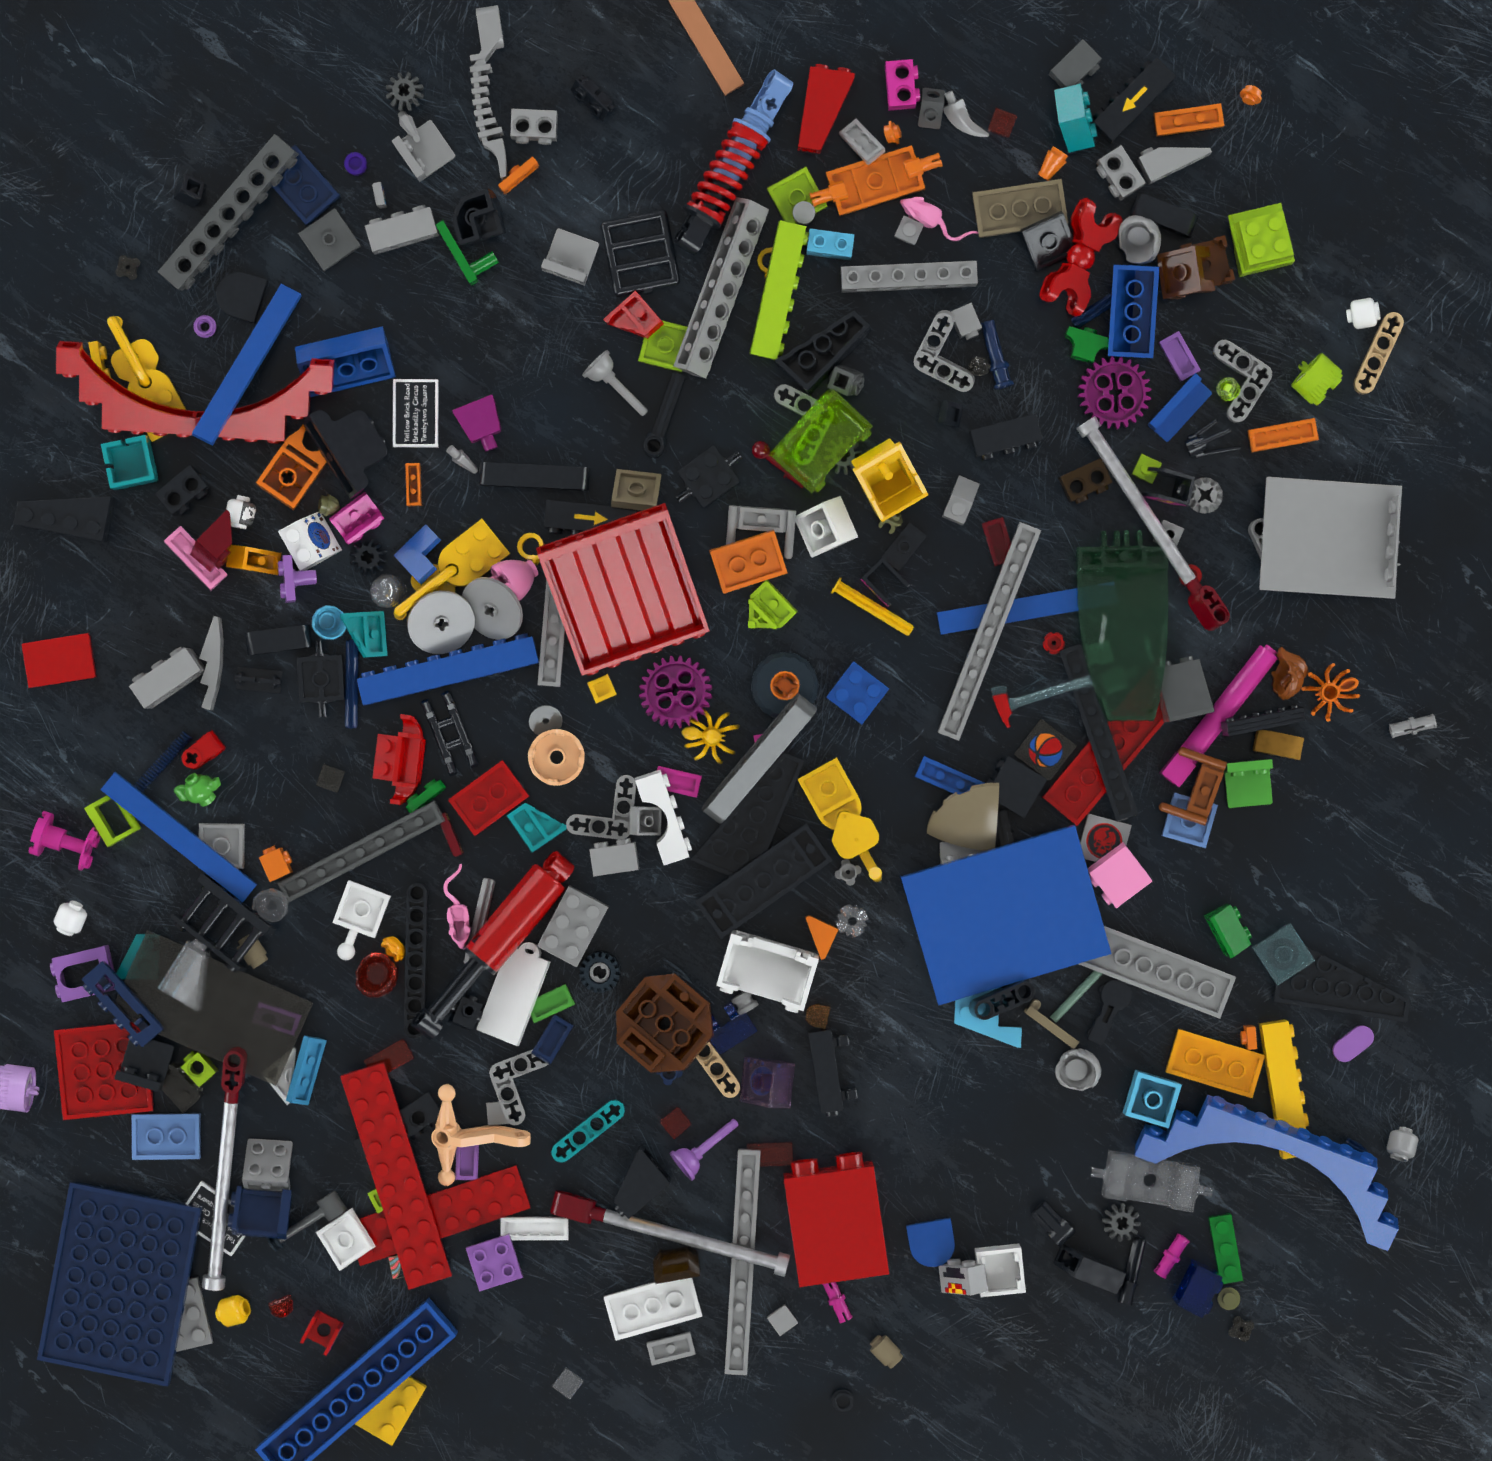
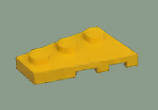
M409 1376L358 1420L355 1425L392 1446L427 1386Z

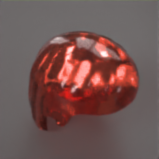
M373 952L363 958L355 972L356 987L363 995L370 998H381L388 995L397 984L398 968L396 964L384 953Z

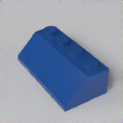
M1113 266L1108 356L1153 358L1159 280L1158 266Z
M383 326L295 347L300 374L310 366L312 358L334 360L332 392L396 377ZM310 391V397L318 396L314 391Z

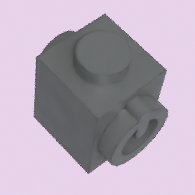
M845 365L835 366L830 373L827 387L846 396H857L864 386L863 373Z

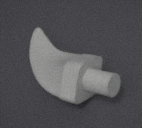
M953 91L944 94L948 104L944 106L943 111L951 124L969 135L978 137L989 136L988 132L970 119L963 99L956 100Z

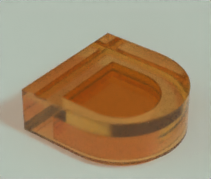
M822 1004L809 1006L806 1010L807 1022L814 1027L826 1029L830 1006Z

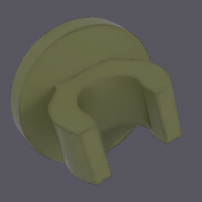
M898 513L884 522L880 521L879 528H882L884 523H889L891 525L889 533H894L896 527L901 526L903 523L901 514Z

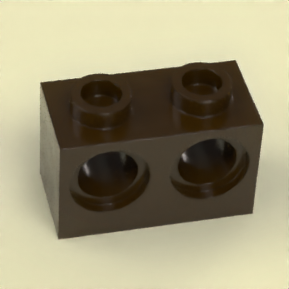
M1102 458L1058 478L1069 503L1075 501L1076 504L1089 499L1087 494L1095 491L1098 495L1108 490V485L1112 483ZM1092 472H1099L1102 475L1101 483L1096 484L1092 482ZM1073 481H1078L1082 485L1080 493H1074L1070 489Z

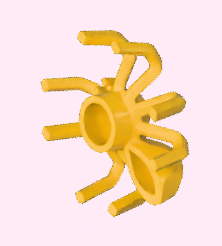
M703 709L708 727L692 718L690 722L704 731H700L692 726L685 727L681 731L685 739L697 740L702 738V740L685 744L684 747L692 748L706 744L703 751L694 757V760L697 761L705 756L709 747H711L714 759L717 763L722 764L723 761H721L716 752V745L731 755H735L736 752L720 743V741H726L722 739L726 735L721 733L739 729L740 726L731 725L718 729L722 720L728 717L730 713L726 712L721 715L713 726L710 714L706 709Z

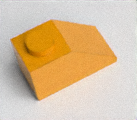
M230 546L229 551L231 553L227 557L226 567L278 575V561L281 560V553L246 546Z

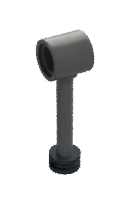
M336 1190L316 1202L319 1206L318 1210L289 1227L287 1239L323 1216L329 1222L345 1212L347 1207ZM267 1238L269 1246L275 1252L284 1247L283 1242L286 1239Z

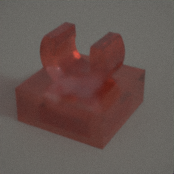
M996 108L987 131L1009 138L1017 115Z

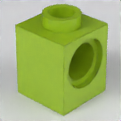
M201 1050L197 1053L194 1051L189 1053L183 1059L185 1064L181 1067L198 1087L202 1086L219 1070ZM195 1061L203 1064L204 1070L202 1073L194 1070L193 1064Z

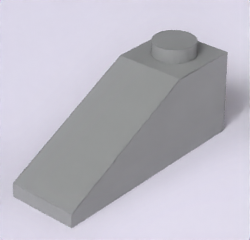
M1150 147L1140 153L1141 157L1138 158L1137 163L1148 185L1209 156L1212 151L1210 148L1159 147L1153 150Z

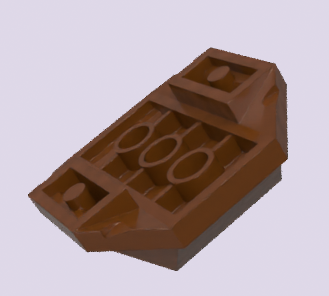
M675 973L644 977L616 1011L617 1044L650 1073L685 1071L714 1036L710 1003ZM665 1018H669L671 1021V1025L667 1030H663L661 1027V1022Z

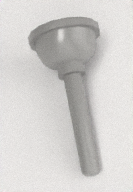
M608 350L604 351L588 366L582 376L584 378L588 377L593 381L603 380L606 384L609 383L641 416H644L648 409L615 377V373L612 371L613 361L609 356L610 352Z

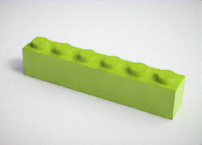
M778 221L750 355L776 360L778 356L783 354L785 343H781L783 334H787L790 321H787L786 318L787 313L792 312L794 299L791 298L793 289L797 290L799 277L796 276L798 267H802L804 254H801L802 245L806 246L808 242L809 232H805L807 226Z

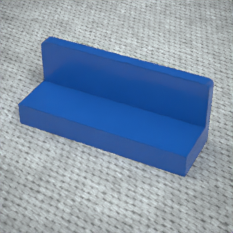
M1196 373L1189 378L1147 424L1165 442H1168L1212 395V392L1200 382L1202 378Z

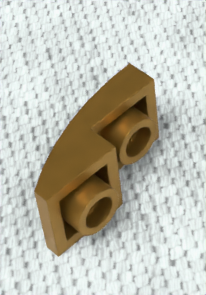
M1258 730L1255 735L1253 751L1300 760L1304 738L1268 730Z

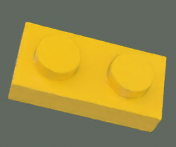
M98 341L88 342L91 359L111 377L109 368L105 367L104 360L107 359L105 346H102Z

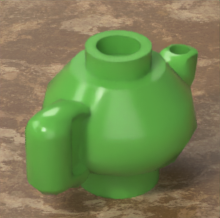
M192 773L185 779V785H178L174 788V793L180 801L199 803L202 807H205L215 800L216 795L213 791L219 788L221 782L219 777L212 779L207 775Z

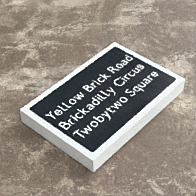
M393 379V447L439 448L438 379Z
M201 1181L186 1204L202 1207L198 1234L211 1242L216 1190L204 1181ZM229 1199L224 1252L232 1256L245 1236L232 1235V1228L228 1227L229 1214H234V1205H231V1200Z

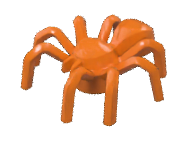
M1334 663L1329 665L1325 671L1326 683L1312 672L1308 673V676L1316 680L1321 687L1304 686L1301 688L1302 691H1319L1315 696H1320L1317 700L1322 701L1311 711L1312 716H1315V713L1328 702L1325 716L1327 722L1331 721L1332 702L1336 704L1338 709L1344 712H1353V709L1342 706L1337 698L1354 699L1360 697L1359 694H1340V692H1349L1356 689L1359 684L1356 678H1345L1336 686L1341 677L1350 673V669L1342 671L1335 677L1332 683L1330 682L1329 672L1335 666Z

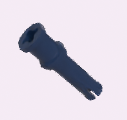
M989 320L981 323L991 361L989 370L993 372L996 384L994 389L1010 387L1014 385V381L1010 379L1009 363L1003 357L995 321Z

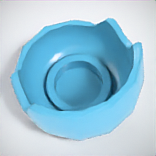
M329 605L317 609L312 617L314 632L322 639L334 640L342 636L346 630L340 618V614L343 612L337 607Z

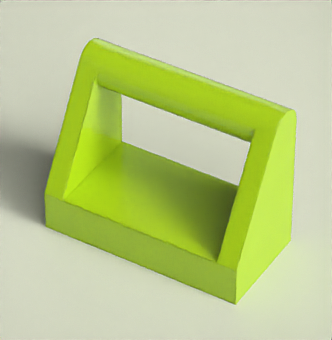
M108 795L84 809L106 846L110 847L140 830L141 826L132 814L116 803L131 829L115 836L99 809V806L111 800Z

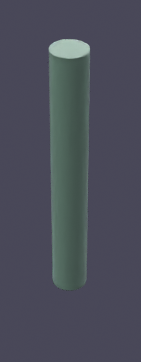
M1094 970L1050 1018L1057 1023L1097 981L1102 973Z

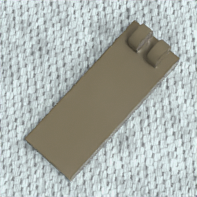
M1033 999L1024 1012L1071 1048L1075 1049L1079 1041L1040 1013L1038 1009L1041 1007V1002L1038 999Z

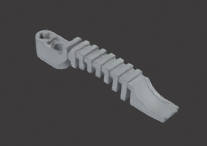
M496 5L476 8L481 51L479 54L470 55V61L473 65L470 67V72L473 76L470 79L474 87L471 91L473 98H475L472 101L476 109L474 115L476 120H478L476 121V127L478 131L480 130V132H477L478 137L482 141L484 148L496 156L500 178L503 181L507 178V158L503 138L488 141V139L503 136L504 132L502 126L486 130L487 128L496 127L498 124L495 117L484 119L492 117L493 112L491 107L483 109V107L491 106L488 97L481 98L482 96L489 95L487 86H481L490 84L488 75H482L493 73L491 64H487V61L496 49L505 48L499 7Z

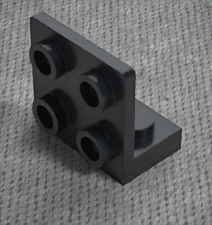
M129 1039L121 1068L116 1071L114 1079L159 1092L163 1089L175 1048L174 1045L152 1039L144 1047H141L140 1044L136 1047Z

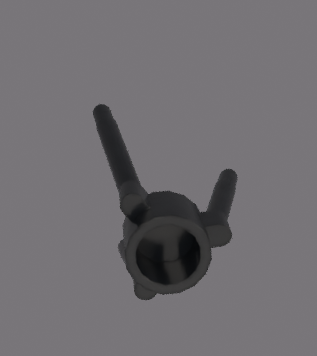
M1214 419L1196 433L1189 435V439L1184 441L1190 457L1196 456L1197 459L1203 456L1241 450V446L1203 451L1207 449V443L1231 433V429H1227L1205 439L1202 436L1199 437L1218 423V419Z

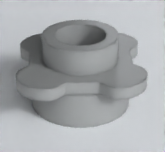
M844 859L841 861L840 869L835 872V877L846 881V884L851 886L855 883L857 874L861 873V867L851 864L848 859Z

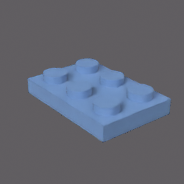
M201 1113L131 1115L132 1160L201 1158Z

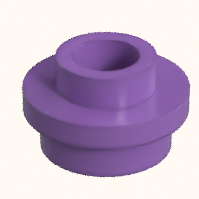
M202 315L195 320L194 331L198 336L209 338L216 332L217 325L212 317ZM204 323L209 324V329L207 331L202 330V325Z

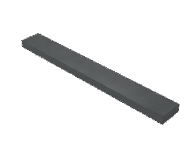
M433 801L277 884L287 903L446 820L436 801Z

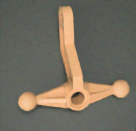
M449 1084L442 1085L438 1089V1097L442 1100V1104L435 1124V1130L431 1135L432 1142L438 1150L442 1170L438 1173V1181L444 1186H449L455 1181V1173L451 1170L457 1147L493 1142L513 1147H525L531 1141V1135L528 1131L501 1125L461 1129L458 1123H456L451 1103L456 1092L454 1087Z

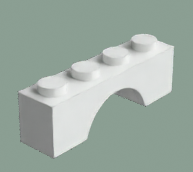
M660 769L636 777L635 782L642 802L657 805L667 817L666 830L656 841L663 865L688 858V851L692 850L688 837L683 838L681 830L685 829L681 816L676 817L674 809L678 808L674 795L669 796L667 787H670V782L667 774L662 775Z

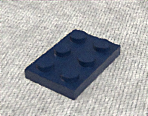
M293 145L292 148L299 154L296 157L298 160L290 170L286 169L283 172V179L280 183L272 187L305 225L308 226L333 204L340 195L298 147ZM279 159L270 166L271 169L278 166Z

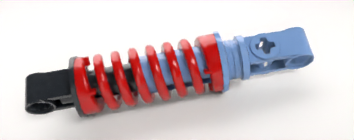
M775 69L766 76L750 108L747 107L745 109V115L742 120L734 118L732 128L727 132L729 139L721 142L723 150L716 151L715 157L717 160L709 163L711 171H705L703 174L705 181H700L697 184L700 192H693L691 195L693 202L690 201L683 206V209L689 215L675 235L673 243L691 255H695L701 249L711 227L715 229L722 227L721 224L726 213L722 211L717 213L719 207L725 211L731 209L730 205L723 202L725 197L731 201L736 200L737 196L729 191L730 188L736 190L743 188L742 184L738 181L740 178L743 180L748 179V174L744 171L746 168L750 170L754 168V164L750 161L751 158L759 159L760 153L756 150L762 151L771 140L766 133L769 128H772L775 115L793 87V82Z

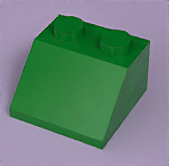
M1227 903L1204 915L1224 956L1233 958L1252 945L1249 941L1252 936L1246 926L1242 927L1239 921L1242 917L1236 906L1232 907L1231 904Z

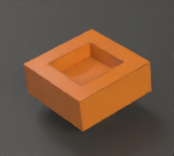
M1243 1025L1244 1031H1240L1241 1044L1245 1045V1048L1248 1050L1257 1049L1256 1027L1254 1025Z

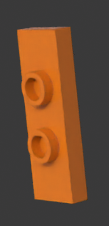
M1315 418L1248 430L1251 453L1319 440Z

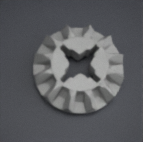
M1199 478L1194 481L1189 503L1194 511L1205 514L1213 512L1219 507L1222 502L1223 491L1218 482L1211 478ZM1212 489L1208 495L1212 503L1206 499L1198 502L1201 497L1200 490L1205 492Z

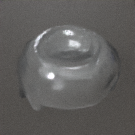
M380 575L371 584V599L380 607H397L406 598L407 588L405 582L397 575Z
M275 888L264 889L253 898L252 909L256 910L262 918L269 922L280 921L288 912V899L283 892Z

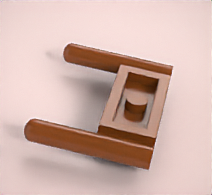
M1181 747L1178 751L1180 756L1198 761L1202 765L1186 810L1164 802L1160 803L1159 810L1205 826L1227 762Z

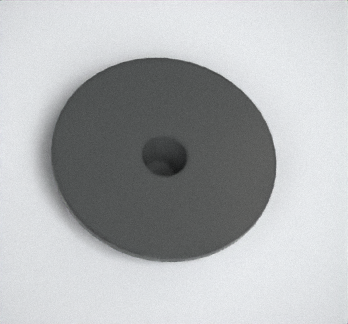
M539 706L530 714L529 726L537 735L548 730L560 729L562 726V715L553 706Z

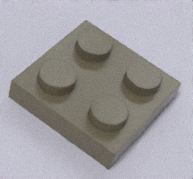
M617 469L611 507L643 511L657 506L661 474Z

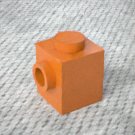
M272 846L262 851L264 855L259 857V860L269 882L293 872L290 866L292 859L287 850L284 851L283 848L276 849L275 846Z

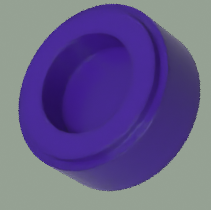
M353 152L346 156L344 166L349 174L359 176L366 171L367 160L361 153Z

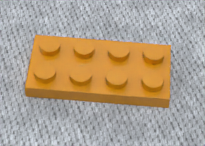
M1178 1029L1165 1072L1253 1098L1265 1055Z

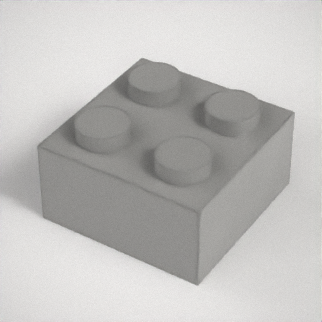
M630 806L629 834L637 836L661 835L662 809L657 806Z

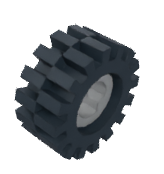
M603 951L594 952L583 960L579 976L582 984L588 990H592L595 993H604L611 990L617 984L620 977V966L616 958L609 953H604ZM600 966L601 969H606V976L604 978H599L598 975L594 976L593 971L595 967Z

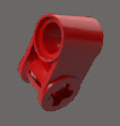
M211 730L183 752L182 762L188 768L198 769L221 754L226 747L214 731ZM190 754L198 755L196 757V764L188 762L191 759Z

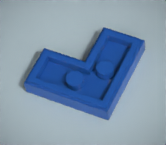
M425 524L394 554L395 558L421 585L437 570L427 559L426 555L441 539Z

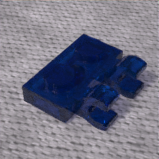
M732 1002L723 1006L731 1018V1021L720 1027L713 1014H711L714 1036L710 1041L719 1055L757 1032L747 1013L739 1015Z

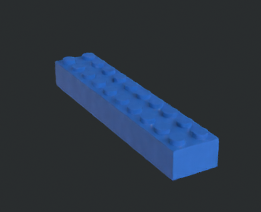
M430 1298L426 1299L265 1438L255 1451L264 1461H312L455 1338L458 1330Z

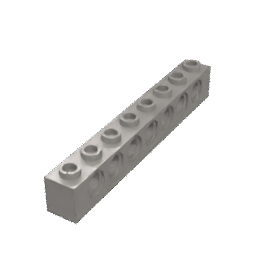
M737 197L734 201L673 365L674 367L691 375L707 378L769 209L749 199Z

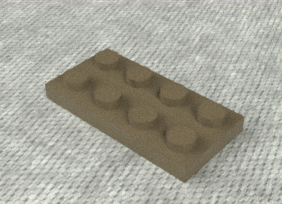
M1062 179L972 193L979 238L1021 232L1020 229L1060 211L1064 213L1068 224Z

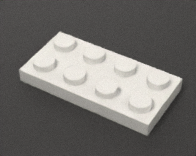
M692 1278L659 1284L652 1282L604 1296L616 1341L703 1316Z

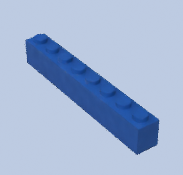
M528 633L514 636L515 641L506 642V639L493 641V646L486 648L484 644L472 646L471 651L465 653L462 652V649L449 652V657L445 658L435 655L427 657L428 662L420 664L418 660L406 662V667L397 669L396 665L383 668L384 672L375 674L374 671L361 673L362 678H358L357 683L362 704L378 703L538 664L539 657L534 637H528Z

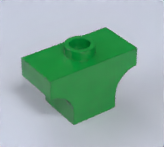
M1071 326L1067 328L1065 338L1069 339L1072 343L1070 358L1092 364L1098 351L1108 350L1109 338L1098 335L1097 330L1087 327L1084 330Z

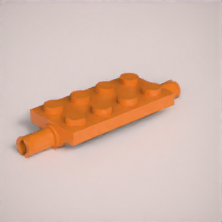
M911 145L882 154L869 165L864 161H860L826 172L829 183L828 188L809 193L813 207L829 201L835 202L839 216H843L925 190L922 178L924 172L943 167L939 153L921 159L919 157L916 158Z

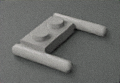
M729 505L726 545L735 542L736 529L785 532L784 558L791 559L793 557L796 510Z

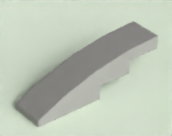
M217 616L213 617L199 659L207 661L200 683L208 686L201 706L208 710L214 709L223 668L224 639L222 618Z

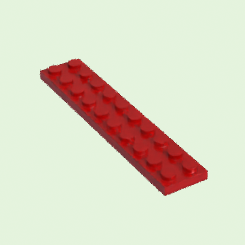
M385 1062L341 1075L340 1078L408 1289L410 1290L451 1277L452 1272Z

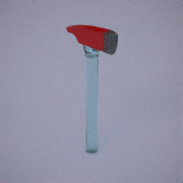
M1088 675L1018 698H1008L1006 686L991 688V693L1002 721L1007 728H1010L1009 717L1016 708L1092 684V679Z

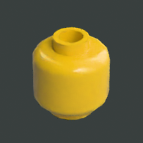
M240 1295L221 1299L215 1310L217 1320L226 1327L245 1323L251 1313L248 1300Z

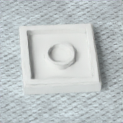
M353 1208L316 1232L339 1271L376 1247Z

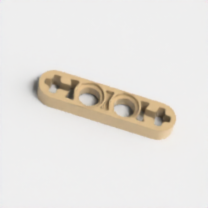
M1391 312L1382 319L1354 379L1353 386L1357 393L1362 395L1368 394L1375 388L1404 324L1403 317L1399 313ZM1393 317H1395V322L1398 324V326H1394L1391 329L1390 333L1394 334V336L1392 337L1389 333L1382 332V329L1384 331H1387L1390 326V323L1387 322V320H1391ZM1380 337L1388 339L1389 347L1383 350L1378 347L1377 341ZM1371 357L1377 358L1380 362L1377 370H1372L1368 366V360ZM1367 373L1375 374V377L1370 376L1368 378L1367 384H1369L1370 387H1366L1362 390L1359 380H1364L1366 378Z
M709 1041L707 1045L710 1048V1054L706 1057L698 1054L696 1058L719 1091L725 1097H735L740 1091V1083ZM713 1063L722 1064L724 1070L720 1075H714L711 1072L710 1067ZM726 1073H729L730 1075L726 1077L728 1082L730 1084H732L733 1082L736 1084L734 1086L735 1091L733 1093L730 1090L727 1092L724 1090L726 1088V1084L723 1080L721 1081V1083H718L717 1081L718 1079L723 1078L726 1075Z

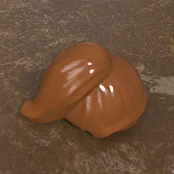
M1280 647L1276 654L1280 663L1276 670L1271 672L1273 677L1272 688L1278 694V697L1282 700H1288L1294 697L1303 686L1304 678L1308 675V666L1300 656Z

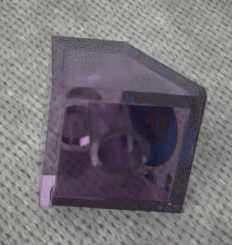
M744 1057L740 1102L767 1108H790L795 1063Z

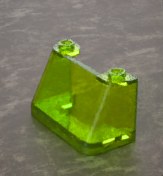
M828 389L773 448L768 456L810 493L814 491L818 493L826 484L824 479L827 473L855 442L857 443L860 440L864 442L871 435L870 429L873 425L834 389Z

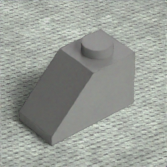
M959 475L942 517L964 525L980 484Z

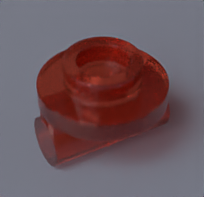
M290 1294L268 1303L271 1313L275 1317L283 1318L293 1311V1301Z

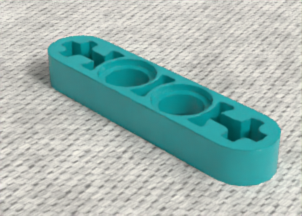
M617 1099L608 1101L555 1143L551 1151L553 1159L557 1162H565L622 1118L625 1112L624 1104ZM610 1105H619L620 1114L616 1115L614 1113L609 1116V1119L612 1121L608 1123L606 1117L600 1112L604 1111L606 1115L611 1110ZM594 1118L602 1119L604 1123L602 1129H593L591 1127V1120ZM580 1131L585 1134L586 1140L584 1143L577 1144L574 1142L573 1135L576 1132ZM569 1139L571 1145L576 1149L573 1151L570 1147L566 1151V1157L562 1155L558 1157L556 1155L558 1152L557 1147L564 1148L568 1145L565 1140Z

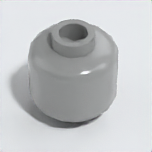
M1399 1127V1130L1390 1132L1386 1150L1391 1154L1390 1157L1392 1159L1408 1162V1159L1415 1156L1419 1139L1416 1135L1412 1134V1129Z

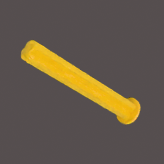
M842 578L838 579L831 591L832 594L836 592L906 636L911 634L914 628L912 624L841 581Z

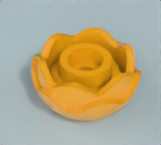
M394 936L384 938L381 946L385 948L386 954L394 957L395 962L402 961L405 956L404 945Z

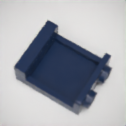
M237 1185L236 1192H232L231 1196L234 1214H229L228 1227L232 1228V1235L287 1240L292 1190L282 1189V1192L242 1189V1186Z

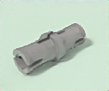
M1434 714L1415 719L1410 717L1406 721L1389 724L1392 738L1406 734L1416 735L1419 731L1437 728Z

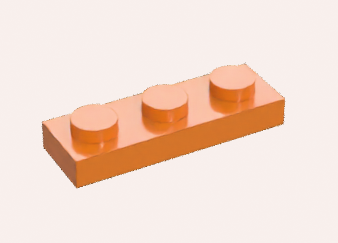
M1221 103L1153 114L1156 137L1224 127Z

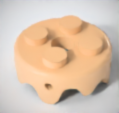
M552 729L536 737L529 748L528 761L532 773L539 780L548 785L558 786L573 781L580 774L585 762V752L580 740L575 735L565 730ZM554 751H560L563 754V761L559 764L551 761L550 756Z

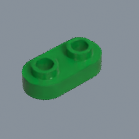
M433 779L424 786L425 791L420 795L416 793L406 801L408 805L405 808L409 813H412L424 807L446 789L444 783L441 780L436 782Z

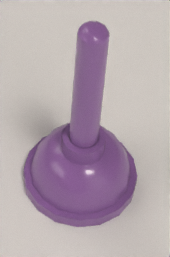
M732 1119L699 1147H694L691 1150L687 1148L676 1151L672 1150L670 1156L681 1171L693 1181L700 1169L699 1160L703 1158L702 1155L738 1126V1122Z

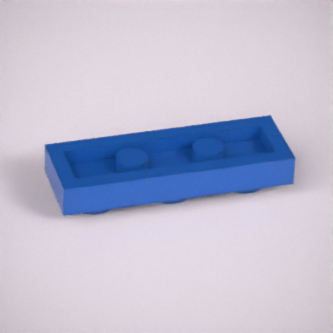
M923 756L915 774V777L953 794L955 792L962 794L970 791L973 785L984 784L980 780Z

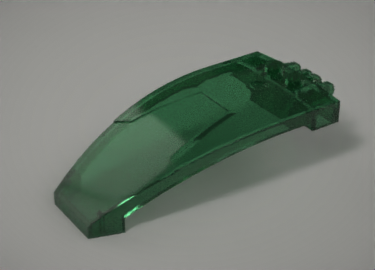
M1142 530L1136 533L1137 546H1129L1130 534L1128 531H1123V546H1120L1119 531H1114V546H1107L1106 531H1101L1100 547H1077L1078 620L1087 669L1096 697L1107 721H1154L1161 698L1167 649L1168 558L1160 546H1143Z

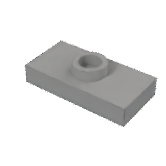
M857 119L839 131L840 137L867 165L885 153V148Z

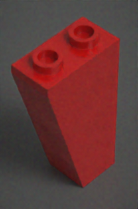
M815 64V67L810 66L798 151L821 153L854 82L855 73H851L850 69L839 67L837 70L828 69L829 66L823 64Z

